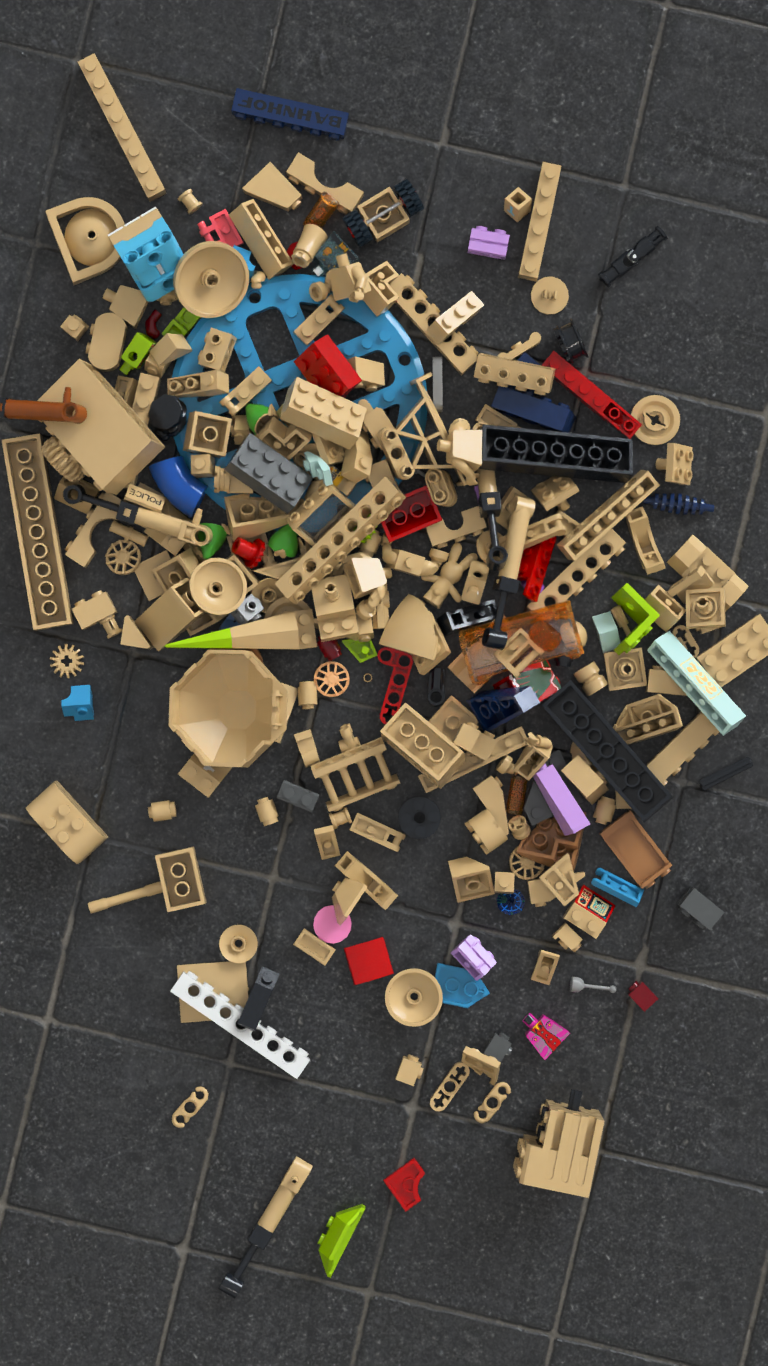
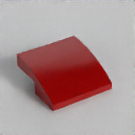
M383 937L344 948L354 985L394 974Z

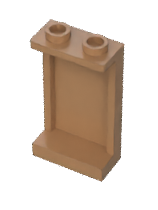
M631 810L625 812L599 832L600 836L641 889L644 887L646 889L650 888L656 883L654 879L658 876L664 877L671 871L669 868L672 864L637 821Z

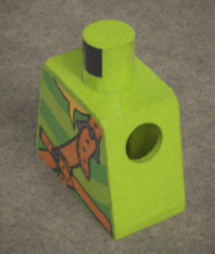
M137 332L121 356L125 362L119 370L129 376L134 368L141 369L150 354L149 351L157 342L146 334ZM134 353L137 354L136 360L133 358Z

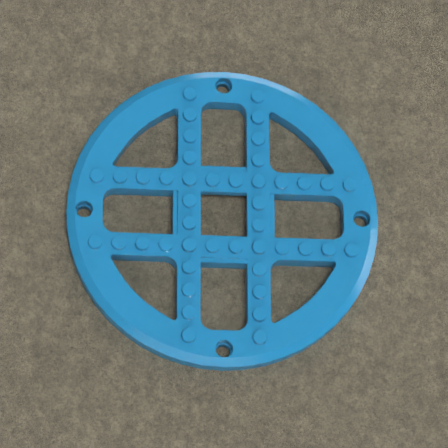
M306 274L280 275L270 280L266 278L265 281L261 282L262 287L260 289H253L251 287L252 283H250L243 300L231 312L216 318L202 317L186 338V341L192 348V352L177 358L172 378L205 371V368L198 364V355L204 349L205 336L207 332H210L211 328L232 334L237 338L234 349L245 373V378L258 366L264 371L246 324L252 316L269 309H277L282 313L300 356L315 342L313 340L306 346L293 333L305 321L300 304L319 307L325 301L316 302L309 293L310 285L319 281L325 283V277ZM330 291V293L327 295V298L331 294L333 295V291ZM251 294H259L260 301L258 303L250 302ZM349 298L338 300L336 302L345 307L340 314L350 318L368 331L366 334L336 345L346 359L355 356L363 358L372 353L381 352L387 357L395 377L394 382L390 386L352 402L357 404L360 399H367L373 409L378 407L382 408L383 411L398 405L397 427L421 399L416 384L411 385L409 382L424 375L419 355L410 337L390 311L387 310L377 317L363 300L357 303L350 301ZM402 355H407L410 358L408 365L400 364L399 358ZM297 358L264 371L272 382L249 403L261 404L267 407L272 404L277 411L280 407L274 393L290 387L296 377L307 380L294 363ZM423 380L421 382L427 391L426 380ZM228 394L216 395L201 402H198V397L179 398L186 405L187 422L184 429L177 436L173 437L180 456L184 457L190 471L191 455L199 454L183 451L189 413L198 411L217 416L227 414L229 410L219 402ZM235 397L231 400L235 406L239 403ZM425 404L415 413L423 434L427 421V408ZM409 420L401 431L416 435ZM313 436L309 443H315ZM399 436L411 462L419 441ZM237 449L226 453V457H215V466L225 468ZM214 477L198 478L201 482L208 485L207 490L204 492L225 510L224 497L239 495L228 494L225 491L214 493ZM395 477L396 482L399 486L403 480H399ZM365 479L361 480L347 498L357 504L373 489L371 483H367ZM310 484L308 485L300 499H304V501L306 500L304 497ZM254 493V494H250V497H260V498H261V496H259V495H257V494H255V493ZM332 496L326 499L322 506H319L300 526L308 533L318 532L337 513L338 506L346 504L338 497Z

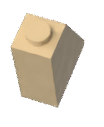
M271 162L242 188L246 195L288 212L291 209L295 210L302 203L300 201L302 195Z

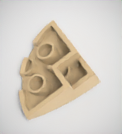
M408 594L389 619L379 644L435 661L438 647V637L434 632L436 621L433 613L425 607L426 603Z

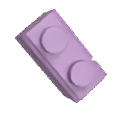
M476 226V229L472 228L467 253L505 260L510 235L506 234L504 230L495 229V232L487 231V227Z
M471 934L462 940L451 952L476 981L486 975L497 963L494 960L493 954L490 951H486L481 946L480 940Z

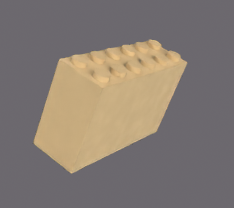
M78 359L37 401L63 402L65 387H71V402L82 405L87 410L85 421L81 424L56 421L40 422H44L47 425L45 429L52 436L55 435L59 439L57 443L64 450L67 449L71 453L69 455L75 463H80L82 472L86 476L93 478V484L100 491L104 490L107 494L117 495L165 446L93 365Z

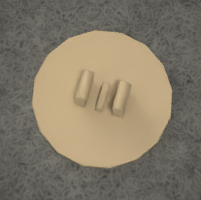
M544 277L538 280L531 291V301L534 307L539 312L547 315L562 311L569 299L565 283L555 277Z

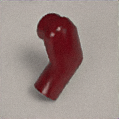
M155 309L145 321L146 334L152 339H156L160 335L156 323L162 316Z

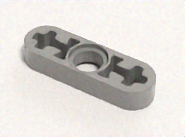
M432 357L433 404L437 412H443L442 357Z

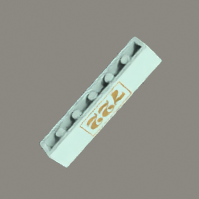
M670 631L654 640L647 651L718 731L724 736L736 728L746 715Z

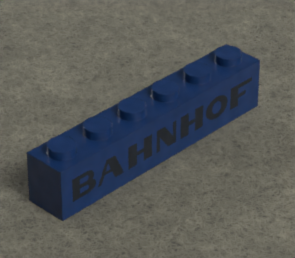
M236 88L231 110L232 115H235L237 119L246 120V118H250L259 124H265V122L273 123L272 126L277 128L287 126L291 127V130L295 132L305 130L309 131L311 135L321 136L323 134L327 135L329 139L337 141L340 138L344 139L349 119V113L238 88Z

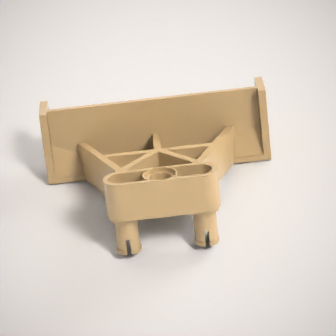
M429 372L409 381L411 385L416 384L421 399L395 429L392 427L382 428L379 430L377 438L397 479H410L415 472L414 469L454 468L460 480L456 482V485L465 486L467 485L465 476L453 465H438L427 443L428 440L437 436L441 440H447L448 436L445 426L421 382L432 376V373ZM423 404H425L437 432L424 437L415 413ZM409 420L416 435L401 431ZM399 436L419 441L411 462ZM394 448H397L400 452V456L397 459L391 456V451ZM423 450L430 465H417Z

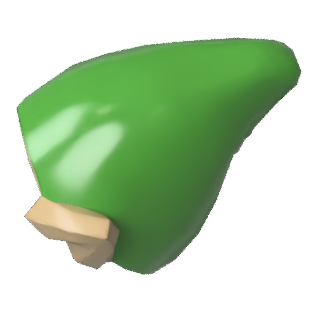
M250 403L245 406L248 426L256 437H258L261 427L272 416L279 420V416L272 404L269 407Z
M200 523L209 527L213 533L211 542L200 546L204 560L210 559L220 550L227 534H231L229 527L223 523L222 526L212 523ZM203 531L198 532L199 540L204 541L206 539V534Z
M287 524L277 530L267 544L274 551V556H280L281 558L286 556L295 557L299 548L298 534Z

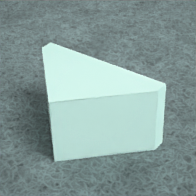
M611 611L593 616L592 619L602 652L606 653L614 650L620 644V638Z

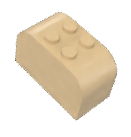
M54 781L26 807L31 817L76 864H80L108 838V835L58 781Z

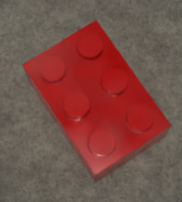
M328 334L312 343L294 361L308 382L343 398L362 382V379Z

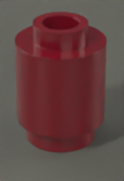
M318 637L319 641L316 643L325 658L332 661L342 655L340 651L342 648L336 639L321 642V637Z

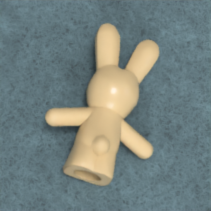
M458 542L453 544L448 561L441 568L440 576H421V579L424 581L434 582L423 596V599L437 609H440L448 593L451 594L456 602H461V596L453 584L460 581L463 572L470 567L472 559H478L476 553H471L458 564L457 561L462 552V545Z

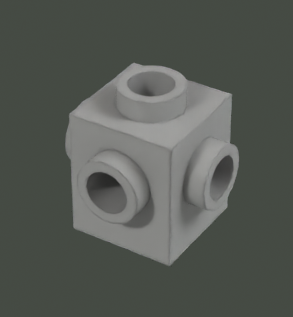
M251 594L247 598L245 597L243 603L230 614L242 625L259 620L262 617L260 613L264 607L261 601Z

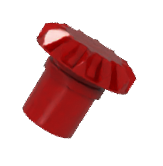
M238 537L232 545L231 552L242 557L245 560L246 567L252 569L258 566L262 556H264L265 542L259 538L249 542Z

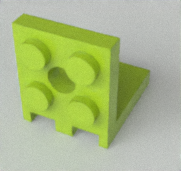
M628 583L620 588L611 598L618 605H621V608L638 625L614 649L618 655L623 652L627 654L640 642V639L652 630L651 624L660 616Z

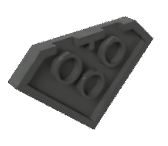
M560 750L552 752L545 764L547 766L553 764L578 804L584 802L578 789L561 771L566 766ZM534 779L523 807L531 826L554 816Z

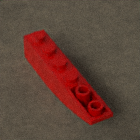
M555 351L541 365L555 368V381L628 439H631L642 424Z

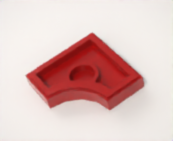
M415 1157L383 1179L405 1212L421 1201L418 1194V1184L420 1179L426 1174Z

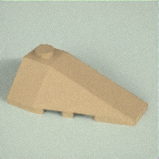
M239 494L224 497L232 540L235 541L238 537L242 539L252 538L287 525L288 522L286 520L290 517L291 513L303 504L304 499H299L296 506L287 514L262 496L260 498L250 497V494Z

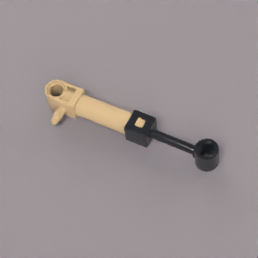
M478 422L473 426L472 430H480L483 424H488ZM477 469L476 473L480 474V477L477 478L480 517H488L492 546L488 553L486 564L492 571H500L504 568L508 558L506 549L499 546L495 518L499 517L502 510L500 493L497 492L495 471ZM498 556L501 561H496L493 557Z
M80 484L67 486L63 491L64 500L69 504L85 501L117 512L116 519L133 525L138 524L177 537L178 540L196 546H204L210 543L213 538L212 530L200 524L203 510L197 508L193 520L189 521L158 513L127 500L120 501V505L88 495ZM72 489L77 490V499L71 497ZM199 531H203L206 534L204 541L199 540Z
M297 1156L295 1157L270 1203L248 1236V1241L252 1244L234 1274L227 1272L218 1288L219 1290L234 1299L236 1298L244 1284L240 1277L258 1247L264 1250L274 1234V1230L293 1198L299 1192L313 1165Z

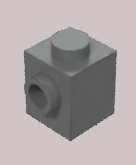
M501 1031L499 1034L494 1032L484 1048L483 1054L492 1056L501 1062L504 1056L507 1058L513 1049L510 1047L512 1045L511 1041H509L510 1037Z

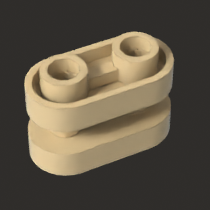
M429 469L425 474V482L432 501L444 507L453 506L457 502V493L450 474L440 469Z

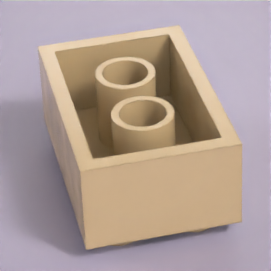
M194 846L155 855L167 912L207 903Z

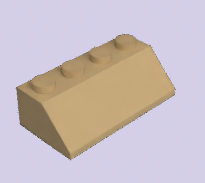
M189 548L155 567L152 571L164 592H166L170 587L187 577L190 579L192 572L200 563L192 549ZM205 613L186 630L192 636L229 614L218 616Z

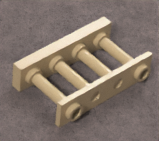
M382 737L311 765L315 779L322 778L330 801L326 802L329 812L339 811L345 805L382 790L393 789L397 784H400L397 774H390L382 753L387 749ZM370 756L376 758L384 779L374 783L365 764V758ZM353 763L358 765L366 786L355 790L347 771L348 765ZM336 770L340 771L348 791L347 794L337 797L329 778V774Z

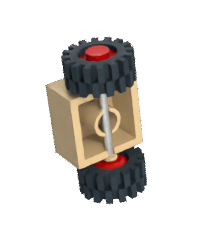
M408 179L394 186L397 197L392 189L388 187L358 205L357 211L355 209L342 217L348 231L359 247L372 241L373 238L378 243L408 225L410 219L404 209L410 217L424 209L421 199Z

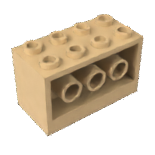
M406 702L380 730L383 740L440 789L466 761L464 752Z

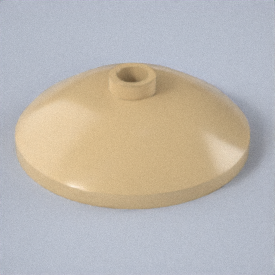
M86 209L80 211L71 218L65 230L64 239L70 255L79 263L87 266H93L104 261L115 249L108 234L115 231L116 226L112 219L100 210ZM90 232L95 233L94 238H89L88 235Z
M211 558L203 561L194 569L189 581V591L194 603L202 611L220 616L232 613L243 603L247 593V582L243 572L235 563L224 558ZM217 587L218 592H214L212 588Z
M411 968L397 973L390 980L385 992V1003L388 1012L396 1021L406 1026L416 1027L429 1023L437 1016L443 1002V994L439 982L432 974L422 969ZM416 993L418 999L413 1000L411 994Z

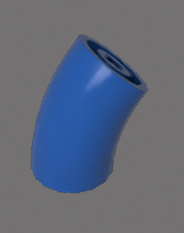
M183 456L169 458L150 465L148 468L152 478L164 497L180 512L193 518L206 494L204 491L207 490L208 485L191 474Z

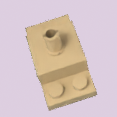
M344 567L341 570L333 568V571L326 575L317 587L312 589L321 642L359 635L352 591Z

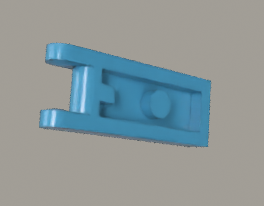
M602 868L596 869L595 873L601 877V880L593 878L591 881L593 886L635 907L638 906L644 892L643 889Z

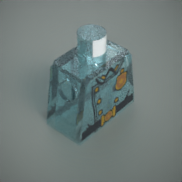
M334 231L316 253L315 258L319 264L312 271L315 275L321 277L329 270L339 268L335 256L347 253L350 264L359 262V258Z

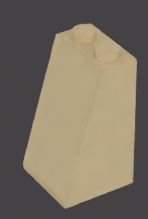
M188 577L170 587L134 621L141 632L150 640L151 645L158 651L165 648L166 644L175 640L206 613L194 603L189 591L190 579Z

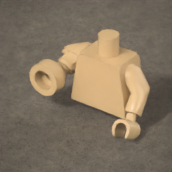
M347 253L335 256L339 268H333L325 274V283L319 281L312 283L309 287L310 296L316 302L325 300L330 291H333L334 301L349 298L350 301L357 303L363 300V293L372 291L367 280L368 276L364 272L361 263L350 264Z
M458 418L451 423L447 440H438L437 451L446 452V462L452 464L453 467L466 477V482L469 486L477 485L476 478H479L480 474L474 473V471L482 465V430H470L468 421Z
M385 533L380 543L382 545V558L386 563L385 567H390L393 570L416 577L434 575L442 563L448 560L449 556L447 552L431 548L429 553L431 561L425 560V557L403 550L392 549V542L389 543Z
M358 552L347 555L334 569L341 570L344 567L354 599L371 594L368 600H362L356 606L357 615L363 620H369L375 615L378 603L381 604L385 598L386 579L392 577V570L390 567L382 568L378 558H372Z
M529 732V737L523 739L527 746L522 751L517 762L513 764V758L506 754L498 763L496 770L501 774H520L529 781L550 758L553 747L551 740L538 734L535 736L532 732Z

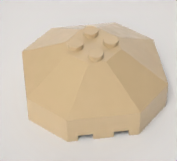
M207 650L203 657L197 663H194L178 682H175L170 687L169 727L182 739L181 741L191 752L195 753L204 766L248 768L287 730L288 691L252 651Z

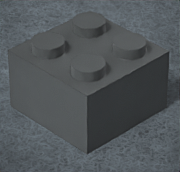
M692 886L686 890L676 903L680 906L677 910L688 918L692 916L694 918L692 922L702 930L705 928L711 930L725 913Z

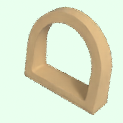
M78 198L45 211L73 285L107 272L121 258L116 249H114L112 254L104 261L77 271L57 219L78 210L97 209L112 219L116 229L125 225L119 212L111 204L98 198Z

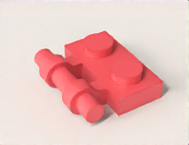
M226 209L209 217L212 225L207 227L204 221L197 224L201 237H204L206 241H214L211 233L216 231L220 238L218 241L229 244L232 247L244 244Z

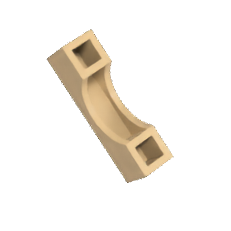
M299 152L297 153L286 171L289 181L296 185L302 184L307 192L312 195L315 193L320 195L321 200L329 205L331 203L338 206L337 210L345 215L357 208L364 196L363 191L348 182L337 188H329L322 185L314 174L315 162Z
M102 492L99 496L100 499L118 505L122 501L112 493ZM97 506L95 510L92 508L86 516L88 520L85 525L81 524L75 533L77 537L74 542L71 540L66 546L65 550L67 552L65 555L87 568L97 553L91 541L94 528L104 520H118L116 519L117 512Z

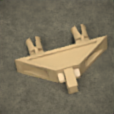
M298 537L300 557L279 563L275 562L272 549L267 546L268 556L265 551L263 553L264 556H262L263 567L252 571L280 579L311 549V546L305 540V545H303L301 538Z

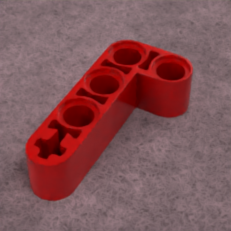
M389 647L381 648L377 655L380 663L394 667L380 713V720L385 725L388 722L385 721L383 714H387L389 709L385 708V704L397 707L396 711L392 709V716L400 709L413 664V658L410 654ZM389 651L392 655L391 659L383 661L380 657L381 652ZM401 656H407L410 659L408 666L403 667L399 664ZM401 674L404 676L405 681L402 685L394 683L393 678L395 675ZM393 692L399 695V701L395 704L390 703L388 700L389 694Z

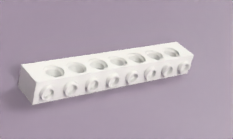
M183 971L170 992L298 1079L310 1061V1058L307 1057L309 1053L300 1047L297 1050L291 1046L293 1044L292 1041L286 1037L282 1039L276 1035L277 1031L270 1026L266 1028L260 1024L261 1020L256 1029L261 1030L263 1036L260 1039H254L251 1035L252 1030L246 1027L240 1029L236 1026V1021L240 1019L243 1007L238 1004L233 1006L228 1002L230 999L222 993L217 995L213 992L214 988L206 982L202 984L197 981L198 976L194 973ZM192 985L199 988V994L196 996H192L188 992L189 987ZM208 996L215 999V1004L211 1007L206 1006L204 1003V999ZM224 1007L231 1010V1015L227 1018L220 1015V1010ZM269 1041H277L279 1044L276 1050L268 1049L267 1044ZM287 1051L293 1052V1060H284V1053Z

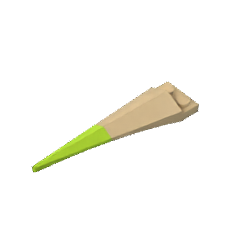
M312 609L292 611L169 643L164 647L285 650L315 648L317 643Z

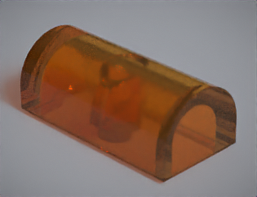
M324 191L305 218L304 226L306 224H314L323 229L339 205V202Z
M511 776L506 813L522 815L528 782L523 776Z

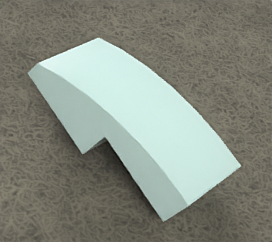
M309 451L304 452L305 460H303L305 471H309L312 478L318 477L325 486L332 485L331 471L325 461Z

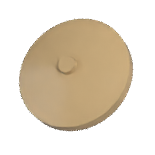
M206 241L190 248L178 261L173 276V287L179 302L189 312L203 318H216L231 312L243 300L249 285V270L245 259L235 248L220 241Z

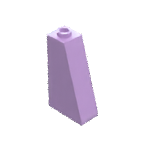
M544 764L535 773L533 778L565 836L574 834L590 825L553 764L549 766Z

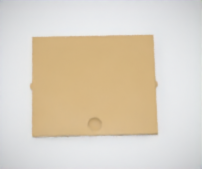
M226 961L177 965L178 979L183 971L186 973L190 971L198 976L197 981L202 984L206 982L214 988L213 992L217 995L222 993L230 999L228 1002L233 1006L238 1004L243 1008L245 1007L249 998L246 962L233 963ZM192 985L189 987L188 992L190 995L196 996L199 994V988ZM208 996L204 999V1003L206 1006L211 1007L215 1004V999ZM179 998L181 1023L212 1021ZM224 1007L220 1010V1015L227 1018L231 1015V1010Z

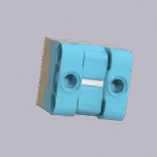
M156 207L108 234L109 239L146 301L153 302L174 290V271L178 261L184 254Z

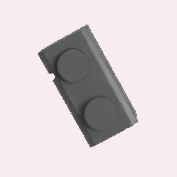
M284 780L277 798L313 812L320 794Z

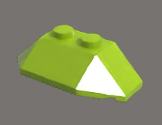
M357 1205L336 1212L334 1217L330 1216L326 1224L328 1230L326 1234H321L317 1242L320 1245L319 1253L327 1277L331 1278L365 1211V1205Z

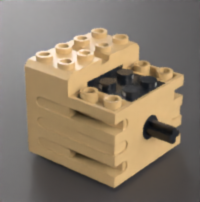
M571 1089L568 1104L562 1102L559 1104L547 1099L545 1104H541L540 1115L542 1121L537 1124V1136L523 1134V1139L519 1138L517 1150L519 1158L515 1157L513 1168L520 1184L589 1198L604 1119L599 1110H588L580 1106L583 1091Z

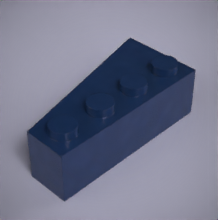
M508 385V387H498L491 405L496 411L516 419L521 417L523 421L532 425L541 424L540 426L548 431H555L556 429L560 432H571L576 416L569 409L568 405L563 403L553 404L551 403L552 400L542 396L540 399L535 398L533 393L528 391L518 392L511 385Z
M531 686L484 690L466 700L482 729L488 732L540 703L537 694Z

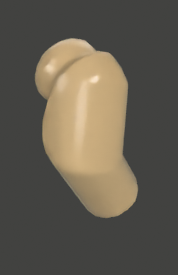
M254 271L250 279L253 289H260L262 287L261 282L266 279L263 272Z

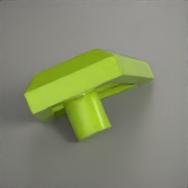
M352 639L342 640V643L360 663L377 656L372 640L368 642H359V640L355 641Z

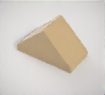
M167 333L149 353L158 367H161L192 352V348L182 334Z

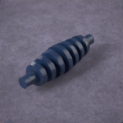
M655 493L654 496H648L643 500L644 504H651L653 509H657V506L660 505L661 511H664L665 506H668V513H672L673 507H675V514L677 515L680 514L681 508H683V515H687L688 509H691L690 515H695L696 510H698V515H702L705 511L714 512L713 504H706L704 499H700L699 503H697L696 497H693L692 502H689V495H685L684 501H682V494L680 493L677 494L676 500H674V493H670L669 499H666L667 493H662L661 498H659V493Z

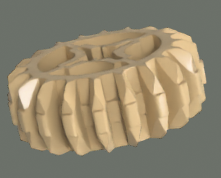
M53 436L47 439L41 447L43 456L65 479L72 483L82 480L85 474L81 470L82 466L80 463H75L69 455L71 453L67 449L64 450L57 443L59 440L57 437Z

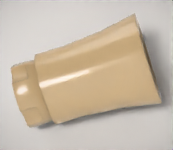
M306 224L293 250L292 262L296 266L306 268L312 262L321 246L327 241L328 236L326 232L317 225Z

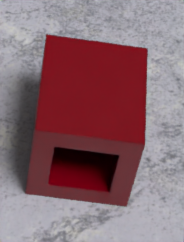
M641 980L639 982L635 981L628 988L629 992L627 994L644 1012L658 1000L655 994Z

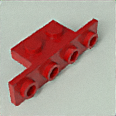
M557 536L523 550L517 580L527 581L523 595L532 602H537Z

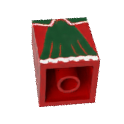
M543 655L532 661L520 673L521 675L518 678L510 674L493 684L494 689L531 686L540 702L562 688L559 678L554 675L550 668V663Z

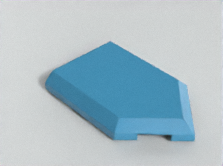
M437 963L435 978L442 989V1003L469 1008L490 994L482 980L476 981L465 968Z

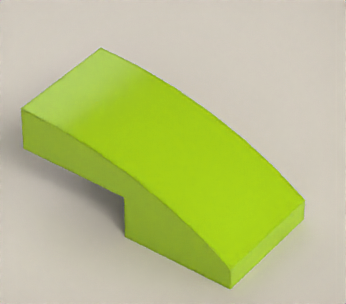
M183 307L176 318L165 328L162 335L165 336L167 333L182 334L185 337L201 317L192 314Z

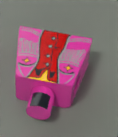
M528 1013L522 1020L529 1027V1030L525 1033L526 1037L544 1060L570 1034L567 1029L544 1014L537 1020L531 1013Z

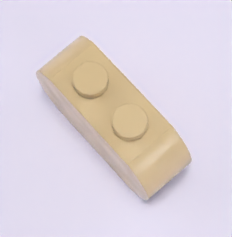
M104 313L98 316L95 324H92L90 328L92 340L91 343H87L86 354H88L91 364L102 372H110L117 369L121 362L128 328L124 320L115 313Z

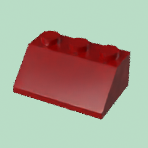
M427 485L404 494L406 498L402 504L395 508L386 520L381 522L389 543L442 521V517L437 505L432 501Z

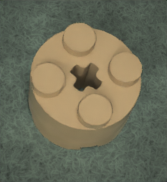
M488 809L481 811L464 823L470 833L474 831L472 836L478 845L482 843L480 847L486 855L508 840L506 834Z

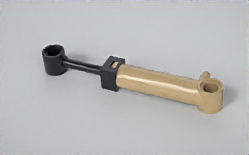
M514 496L511 501L510 522L504 546L508 553V558L504 568L499 571L498 576L494 580L492 590L501 593L493 628L487 627L482 636V645L502 651L507 643V632L501 630L508 594H517L520 582V580H517L529 521L535 510V501Z

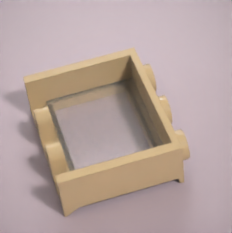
M323 483L296 511L291 513L286 521L294 532L313 547L356 504L333 485L325 486Z

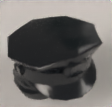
M163 394L152 402L148 417L155 428L154 434L161 441H168L170 436H177L184 429L187 422L186 405L175 395Z

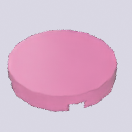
M330 905L318 911L314 918L313 926L319 939L326 943L334 944L341 942L348 936L352 923L349 915L340 926L337 923L334 905Z

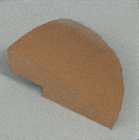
M555 817L548 818L537 823L536 827L530 832V835L521 840L517 854L551 867L568 853L574 872L584 828L574 834L565 836Z

